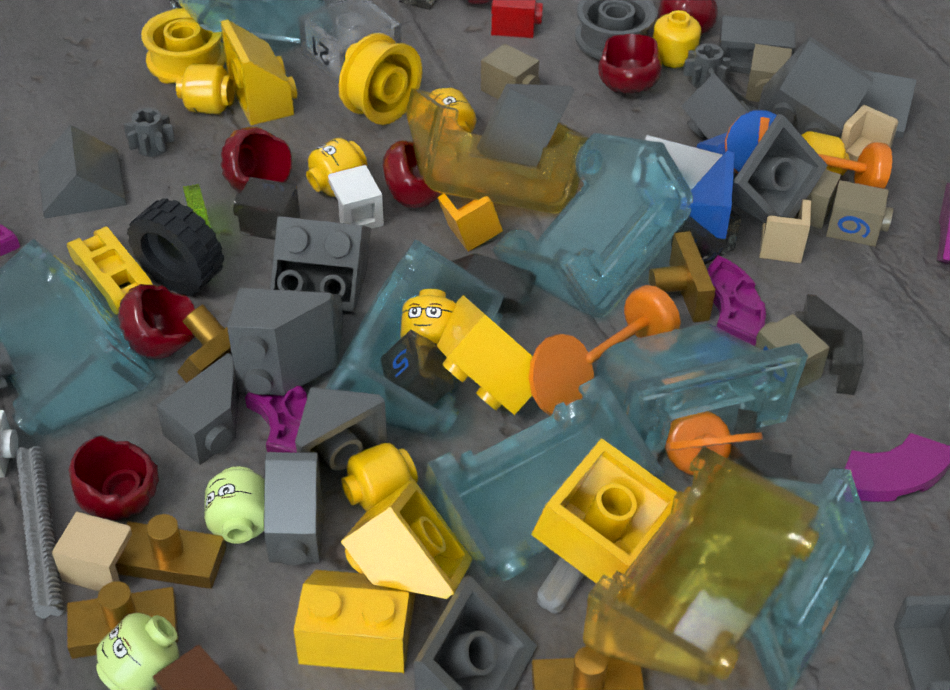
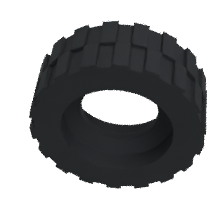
M162 198L160 201L156 200L129 224L130 227L127 229L129 246L132 248L136 260L142 265L141 267L158 284H162L168 290L177 292V294L192 296L198 293L223 269L222 263L225 261L222 254L223 248L212 228L210 229L205 223L206 221L193 212V209L180 204L176 200L170 201L168 198Z

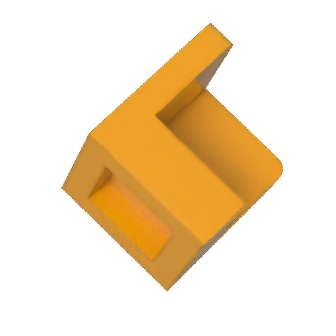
M445 193L437 197L450 229L468 252L503 231L493 202L488 196L478 197L458 210Z

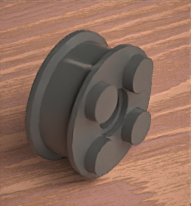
M581 0L577 6V17L581 23L576 28V43L582 51L600 59L609 37L622 34H638L653 38V32L650 28L656 20V8L650 0Z

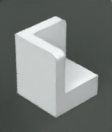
M366 165L328 175L329 185L338 200L340 223L363 225L371 229L384 226L382 193Z

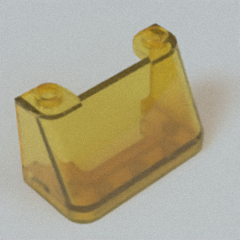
M411 88L406 116L422 181L430 189L438 193L476 200L488 196L493 203L546 213H561L572 205L576 197L591 138L559 121L547 147H543L541 159L537 167L486 157L476 149L482 135L469 133L459 126L457 121L459 111L457 109L445 106L444 101L436 94Z
M703 447L690 463L689 470L694 472L692 488L688 486L684 492L680 490L673 498L670 515L624 574L616 571L611 578L604 574L588 594L583 644L603 656L709 686L715 678L722 682L727 680L740 657L741 651L736 649V647L795 560L798 558L805 562L811 555L820 537V532L813 529L820 507L718 453Z

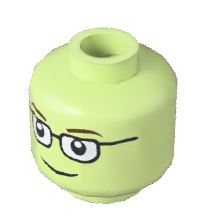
M240 466L227 468L213 477L205 490L204 517L207 528L214 535H221L227 542L235 544L245 543L264 532L265 479L253 470Z
M143 613L127 615L101 640L97 647L98 663L96 668L100 679L111 690H152L155 687L152 676L179 658V650L175 642L178 635L175 628L168 620L159 615L153 617Z

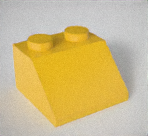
M230 20L221 21L228 75L234 78L235 95L250 125L294 115L293 99L297 98V88L293 77L286 76L281 56H275L269 44Z
M462 295L457 301L456 307L437 345L447 357L442 365L461 382L470 377L481 387L475 393L495 411L503 405L515 415L532 396L529 371L533 356Z
M601 438L545 505L531 535L615 597L642 562L686 498Z
M414 479L366 511L341 540L350 565L357 572L364 573L373 585L444 599L455 593L473 560Z
M315 570L302 585L294 625L298 663L301 665L404 673L415 593L373 585L367 576L361 573Z

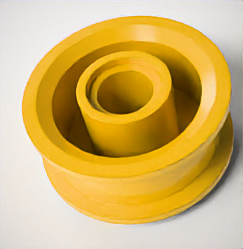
M194 8L169 10L151 18L142 29V42L149 50L146 55L147 67L162 83H176L177 78L183 76L186 68L194 63L220 65L222 67L226 63L224 45L221 42L223 37L221 21L210 12Z
M383 33L370 34L358 43L350 45L346 51L345 61L339 77V98L343 105L356 114H365L370 121L378 125L390 124L399 119L410 108L420 88L422 62L418 52L410 45L396 43L390 36Z

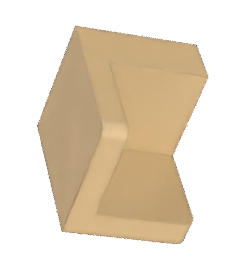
M863 105L846 121L843 128L841 140L845 145L846 153L849 154V160L857 161L862 150L872 142L886 143L891 148L898 120Z
M802 199L798 219L778 216L767 217L766 223L763 222L761 229L759 258L795 263L802 262L810 229L811 200Z
M76 512L52 551L62 581L100 591L107 583L120 581L115 565L132 536L130 526Z

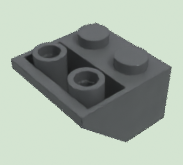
M278 216L270 289L341 294L342 310L355 312L367 270L371 228L363 225Z

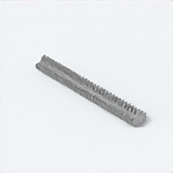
M33 446L29 449L20 447L15 453L17 454V468H19L18 477H20L19 486L20 496H22V515H24L25 544L27 545L26 550H28L29 580L31 581L30 586H32L31 596H33L32 607H34V611H37L35 613L36 616L45 619L49 615L60 616L64 612V610H61L64 605H61L63 600H61L62 595L60 593L62 590L60 589L61 584H59L60 579H58L60 574L57 573L58 568L52 554L56 544L53 538L55 536L53 534L54 529H52L53 524H51L53 519H51V505H49L50 500H48L50 496L47 490L49 488L46 481L47 472H45L46 468L44 467L46 464L44 463L45 459L43 458L44 454L41 452V447Z

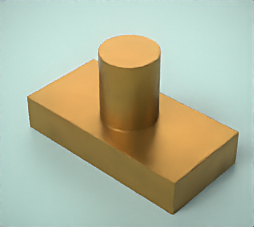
M691 232L674 233L670 266L650 269L649 285L656 286L666 293L680 291L693 323L710 321L715 295L713 283Z
M203 304L183 320L186 327L203 345L189 356L177 371L186 383L231 352L227 327L224 328Z
M168 514L157 515L148 524L127 522L126 525L130 526L132 536L115 565L118 575L212 589L227 548L223 536L181 530L177 520Z
M113 581L100 589L96 599L67 603V648L71 659L97 655V647L101 640L127 615L133 613H143L151 617L155 615L162 616L172 624L178 635L174 588L167 587L131 593L127 584Z
M587 645L577 651L575 658L532 660L533 690H644L639 655L607 656L601 648Z

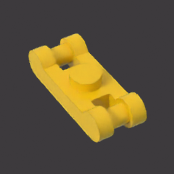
M107 226L94 231V236L82 241L80 238H77L67 243L69 254L77 266H81L106 298L109 307L116 315L119 314L120 302L129 289L139 284L153 285L147 274ZM128 281L131 283L130 285L120 289L119 287L120 285Z

